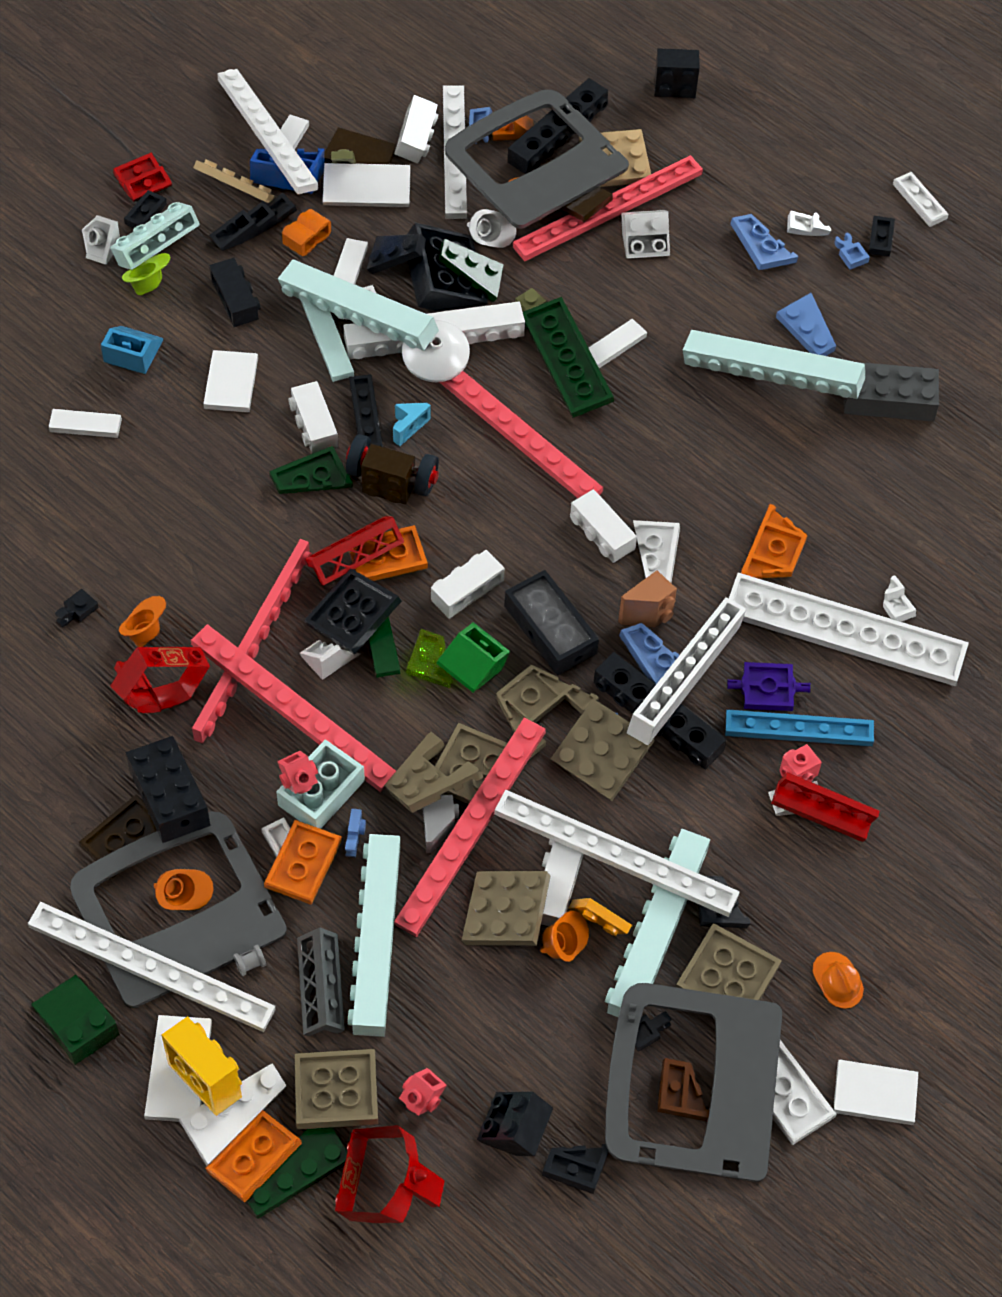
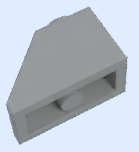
M441 795L440 800L423 807L426 853H432L455 827V819H459V805L453 803V795Z

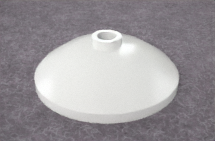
M435 320L439 331L426 349L423 351L416 347L411 348L403 342L402 357L408 370L416 377L428 382H444L455 378L464 370L469 360L470 348L466 336L458 327L446 321ZM433 342H439L440 344L434 345Z

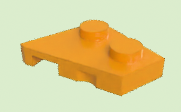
M591 898L573 899L568 909L582 914L587 920L603 926L606 932L617 936V934H628L632 926Z

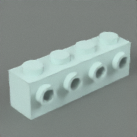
M175 202L170 204L163 213L152 216L151 220L146 224L135 227L129 235L118 238L116 243L110 248L119 266L133 270L198 227L200 223L192 206Z

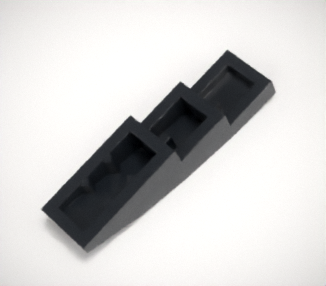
M281 193L268 204L262 201L248 213L243 209L209 236L221 251H224L262 234L289 217L297 209L284 193Z

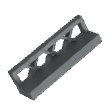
M319 927L297 938L303 1035L311 1036L323 1030L336 1034L345 1031L338 934ZM313 940V947L308 954L307 942ZM312 963H314L315 970L310 978L308 971ZM316 987V996L313 1002H311L310 994L313 988ZM317 1011L318 1023L312 1026V1018Z

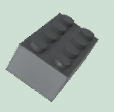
M863 363L865 364V381L858 399L844 397V414L934 421L939 407V369Z

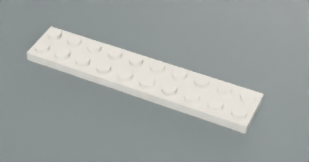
M741 573L737 574L729 596L730 600L746 608L743 622L952 686L957 684L969 643Z

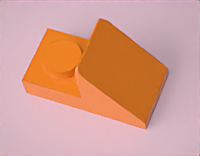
M526 115L492 133L493 141L519 139L534 126L533 120Z

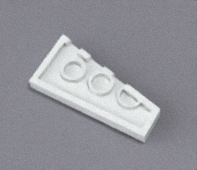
M273 1063L241 1081L242 1098L217 1116L203 1104L179 1119L206 1166L286 1088L285 1082Z

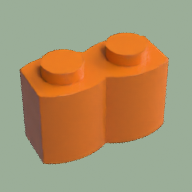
M313 209L302 212L298 216L297 221L288 224L283 229V244L299 255L305 256L330 235L331 221Z

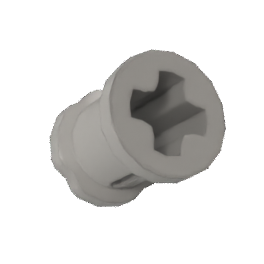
M258 944L250 951L240 955L237 953L233 955L241 976L246 975V972L253 968L266 966L265 958Z

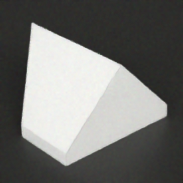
M96 215L82 229L87 253L86 258L102 264H108L113 256L110 247L120 238L118 222Z
M318 640L300 652V655L323 680L356 658L360 653L354 655L347 650L340 649L339 645L333 646L332 643L327 645L326 642L322 643L321 640Z

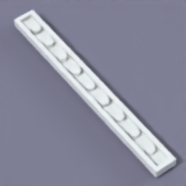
M229 69L218 73L219 83L295 192L302 194L318 190V182L238 69Z
M505 790L495 808L494 815L729 917L740 892L508 790Z
M39 903L28 922L29 928L259 1031H265L276 1010L275 1006L45 903Z

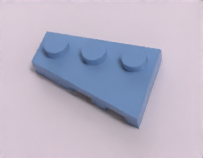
M752 214L732 218L730 224L758 270L797 262L799 256L794 252L790 253L784 248L785 244L780 239L776 241L769 234V229Z
M812 293L777 312L776 318L809 353L827 356L835 351L836 344Z
M642 623L622 629L620 632V638L644 675L655 684L660 681L680 656L677 652L672 653L663 645V641Z

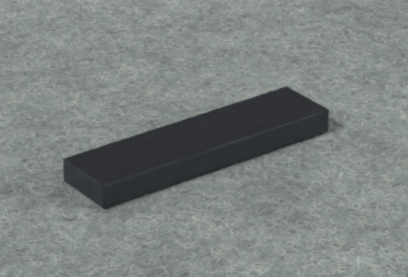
M372 375L349 377L357 435L367 436L371 439V444L383 447Z

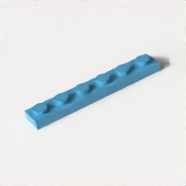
M726 710L725 736L873 746L874 720Z

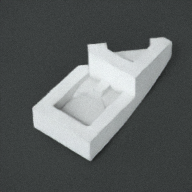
M790 211L788 215L787 233L825 236L830 234L831 228L824 226L819 221L820 216L817 213L810 216Z
M894 575L891 577L890 585L885 591L883 607L891 619L902 622L916 617V609L904 595L905 587Z

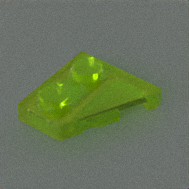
M421 629L405 673L450 688L452 678L449 673L436 664L446 648L444 636Z

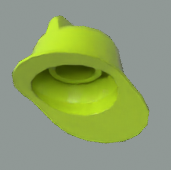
M167 253L155 255L133 270H128L124 273L122 280L130 282L138 295L153 291L161 283V269L169 263L171 257Z

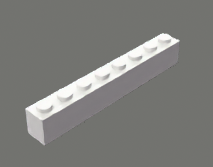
M520 301L427 314L432 316L434 320L446 321L458 327L466 336L469 344L524 336L525 320ZM355 323L343 325L344 341L349 360L402 353V341H394L387 335L380 332L375 333L363 325L358 326ZM433 342L434 345L440 344L439 342Z
M727 597L722 601L633 713L627 734L646 745L650 744L738 631L746 608Z

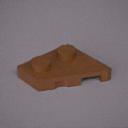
M665 1058L662 1061L657 1112L708 1121L709 1110H706L701 1098L703 1093L695 1080V1073L691 1063Z

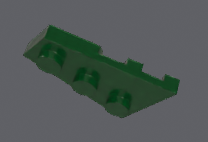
M333 446L269 472L279 494L353 487V483Z

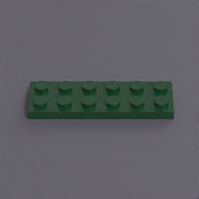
M559 297L524 311L525 325L572 418L614 402V396L563 298Z

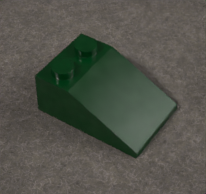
M77 975L72 976L31 1004L74 1065L120 1035L115 1020Z

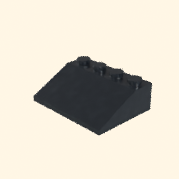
M415 223L407 235L421 234L426 239L421 256L408 261L418 307L443 311L486 306L488 301L483 290L480 288L476 290L471 286L472 282L464 276H458L438 261L440 246L444 239L476 252L472 236Z

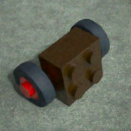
M360 434L356 435L346 455V473L355 477H360L362 474V492L372 497L377 496L387 499L393 503L406 505L413 488L416 494L428 496L433 485L436 484L439 475V458L437 456L425 454L417 468L415 467V456L371 444L369 437Z

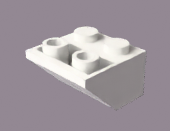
M656 210L621 213L622 236L626 258L670 256L668 211Z

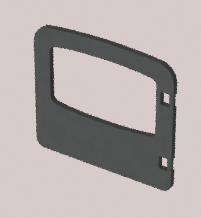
M554 90L538 91L487 115L451 137L445 145V155L515 228L519 229L531 225L623 174L629 167V161L577 109L575 110L563 95ZM566 107L571 113L566 114L562 108ZM543 108H551L583 140L549 163L504 184L496 183L465 151L496 130ZM607 148L612 154L608 156L603 149Z
M208 812L211 826L162 843L158 832L138 839L81 869L71 880L70 889L72 897L83 920L115 935L94 893V889L116 874L152 856L191 840L213 835L216 837L241 884L240 890L203 912L164 930L132 941V943L207 975L234 962V954L240 955L250 951L257 944L260 949L282 939L287 931L286 924L267 888H264V882L244 844H242L234 825L226 815L220 812ZM232 837L237 847L229 851L224 840ZM265 902L272 912L266 916L263 915L259 908V905ZM105 962L124 1003L130 1008L139 1007L171 992Z
M637 983L631 986L625 992L622 999L610 1062L605 1118V1144L609 1153L615 1159L628 1163L653 1165L654 1167L737 1178L738 1180L751 1182L763 1180L768 1171L782 1025L781 1007L773 1002L650 983ZM647 1006L710 1015L715 1020L716 1047L713 1088L706 1132L702 1147L699 1149L638 1141L632 1139L628 1134L629 1091L634 1049L642 1012ZM640 1148L655 1150V1158L639 1157ZM723 1161L739 1163L738 1172L723 1170Z

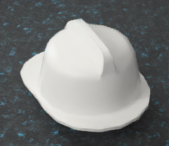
M481 209L467 223L472 238L482 245L504 248L510 245L516 236V228L497 211Z

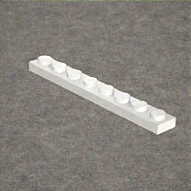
M443 86L445 219H467L466 177L445 155L447 141L465 129L464 86Z

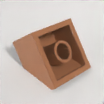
M656 570L621 596L618 622L621 625L629 626L642 623L646 627H656L662 622H668L674 614L673 609L677 588Z

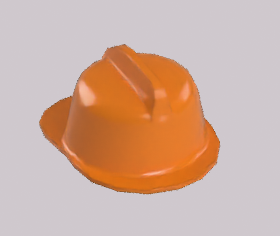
M152 596L139 603L129 617L120 625V634L129 636L138 647H143L150 640L154 639L160 632L158 618L166 608L165 599L161 596Z
M195 869L166 871L159 877L157 883H154L156 899L159 905L169 910L200 909L209 902L214 891L210 876L203 871Z
M568 911L554 924L547 927L543 932V946L540 952L547 953L554 959H562L565 962L572 961L585 948L589 938V928L582 914L577 911Z
M826 952L816 958L813 963V974L829 1003L843 1009L852 1008L857 1005L863 997L864 988L860 975L850 960L836 952Z

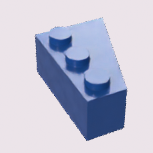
M318 148V152H304V149H297V154L316 181L319 182L324 172V148ZM256 149L250 159V180L263 186L267 185L280 189L294 190L266 149Z

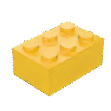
M187 1016L161 1034L168 1065L216 1116L242 1098L240 1088L242 1082L238 1077L237 1071L239 1067L232 1057L227 1058L223 1054L222 1048L216 1040H210L206 1036V1032L200 1023H194Z

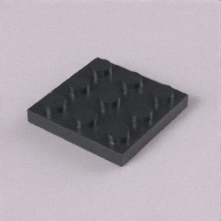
M350 568L306 617L304 622L313 630L355 655L402 601L398 595Z

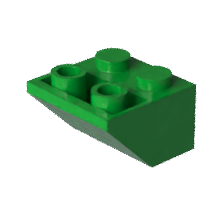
M473 622L458 633L436 664L474 693L502 671L510 651Z

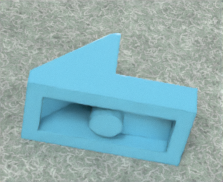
M428 403L396 404L395 418L398 421L393 427V442L401 446L431 419V405Z

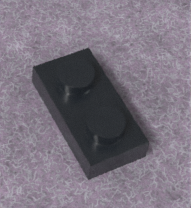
M147 190L124 217V223L132 228L146 224L151 220L152 216L160 213L167 205L166 198Z
M873 216L868 254L890 257L895 224L894 218Z

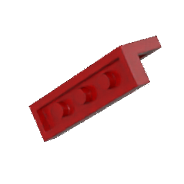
M384 516L304 559L308 567L314 568L321 585H325L346 574L350 568L355 569L404 543V539L392 516ZM392 529L396 540L389 544L382 542L384 532ZM368 540L376 543L373 552L369 555L361 552L364 542ZM347 551L356 553L353 563L350 565L341 563L343 554ZM327 562L335 564L333 573L325 577L320 566Z
M788 772L778 781L771 802L772 805L861 842L867 839L871 823L878 818L880 813L877 809Z

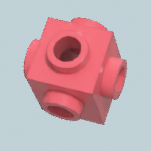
M806 744L797 750L792 749L784 754L780 773L782 777L788 772L811 782L818 776L822 762Z
M298 751L277 761L282 772L279 778L285 789L288 788L295 794H302L311 790L312 786L318 783L315 776L318 774V770L312 760L309 761L308 756L303 752Z
M426 1068L410 1076L402 1086L404 1091L399 1099L406 1104L408 1110L416 1113L418 1116L427 1111L432 1112L440 1104L441 1099L439 1097L447 1084L430 1069Z

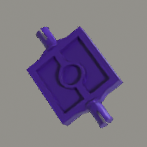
M744 662L742 680L727 679V689L741 690L744 696V709L793 711L795 692L810 693L811 689L810 683L796 682L793 676V664Z

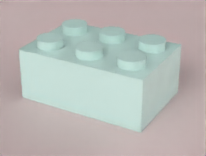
M326 739L308 757L309 761L312 760L318 770V774L315 775L318 783L313 785L311 790L302 794H295L290 789H285L283 785L276 791L279 807L300 822L320 829L365 781L364 766Z

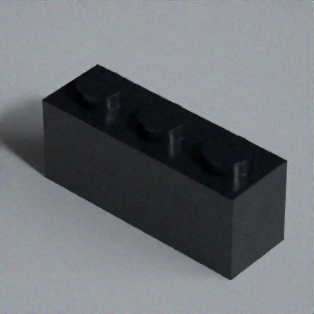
M234 257L209 265L211 281L233 327L259 320L258 310L261 309L258 298L252 295L253 290L250 282L244 279L245 273L242 265H238Z

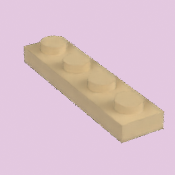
M205 159V162L196 160L193 167L267 203L277 197L271 194L272 189L261 184L259 187L252 185L253 180L241 176V179L234 177L235 172L227 168H223L221 171L216 168V163Z

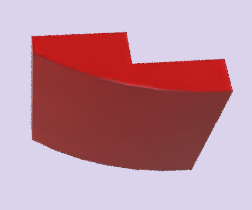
M152 152L113 168L114 175L133 202L141 199L147 190L155 193L172 186V182L163 166H159Z

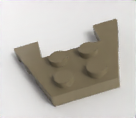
M530 665L496 693V699L514 732L524 717L536 723L563 700L568 701L581 714L593 698L599 702L597 695L593 693L589 695L581 691L580 687L574 684L568 685L560 681L559 677L533 665ZM543 738L529 759L546 746V741Z
M432 732L423 739L384 785L388 793L412 813L440 800V795L451 789L456 792L464 788L463 783L474 779L476 782L483 778L481 771L469 761L449 776H446L432 765L429 760L446 747L443 741Z

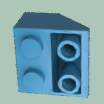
M124 326L110 328L101 343L103 361L146 374L163 342V338Z

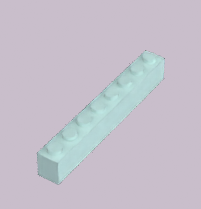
M294 259L278 278L282 291L287 296H294L306 304L316 305L322 311L328 310L339 318L352 320L358 326H366L375 333L380 332L394 341H402L411 348L416 347L424 351L439 331L434 318L430 315Z
M691 330L683 348L684 363L692 367L711 369L712 371L731 373L736 376L740 375L756 380L795 386L800 389L815 390L845 398L858 399L865 381V364L696 330Z
M681 829L679 836H673L669 850L672 853L670 858L665 857L664 859L699 873L709 848L710 839ZM654 884L651 893H654L652 901L647 899L642 914L645 915L643 922L638 921L634 929L633 936L636 937L634 944L629 943L624 954V958L627 959L624 966L619 965L614 980L618 982L615 989L610 987L605 1002L608 1003L607 1013L619 1017L623 996L631 986L637 983H654L688 900Z
M370 834L369 844L364 843L363 859H367V866H362L361 882H365V890L360 889L359 905H363V912L357 914V928L361 929L360 937H355V952H359L358 961H353L352 976H356L357 979L356 985H351L350 1001H354V1009H349L348 1025L353 1026V1035L385 1037L400 858V836Z

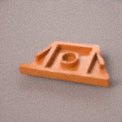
M770 504L741 574L758 579L791 577L806 542L807 534L800 528L795 527L788 517L783 518L776 512V507Z

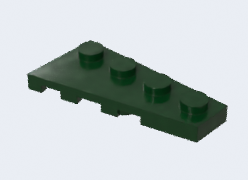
M332 1127L307 1129L299 1137L302 1144L254 1191L253 1195L247 1200V1203L257 1219L345 1165L347 1150Z

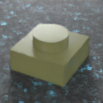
M341 149L331 152L332 163L356 164L353 151Z
M533 288L515 298V302L520 301L523 312L546 303V300Z

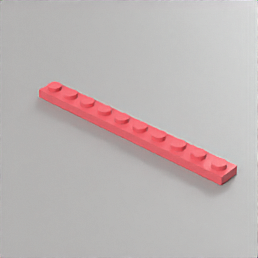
M690 155L612 193L613 200L585 222L569 214L513 241V248L525 262L621 215V213H625L701 176L703 168Z
M464 371L453 379L439 382L575 497L580 498L593 489L599 495L603 492V487Z
M299 540L238 647L252 659L257 656L261 640L267 638L270 624L279 617L282 603L288 601L291 587L293 584L298 583L303 566H307L304 558L312 555L309 550L308 541ZM225 671L192 727L194 740L202 744L207 736L210 737L215 729V721L218 716L221 717L224 714L227 700L229 697H233L237 690L238 681Z
M207 624L191 640L193 647H201L207 658L320 745L326 739L363 765L365 781L379 792L385 788L384 785L396 772L395 769Z
M525 717L523 718L395 919V926L415 937L418 936L492 819L495 808L505 790L509 791L545 735L546 729Z

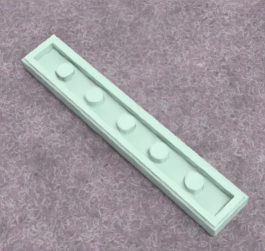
M301 301L332 381L354 376V370L331 312L328 310L322 311L316 305L306 304Z

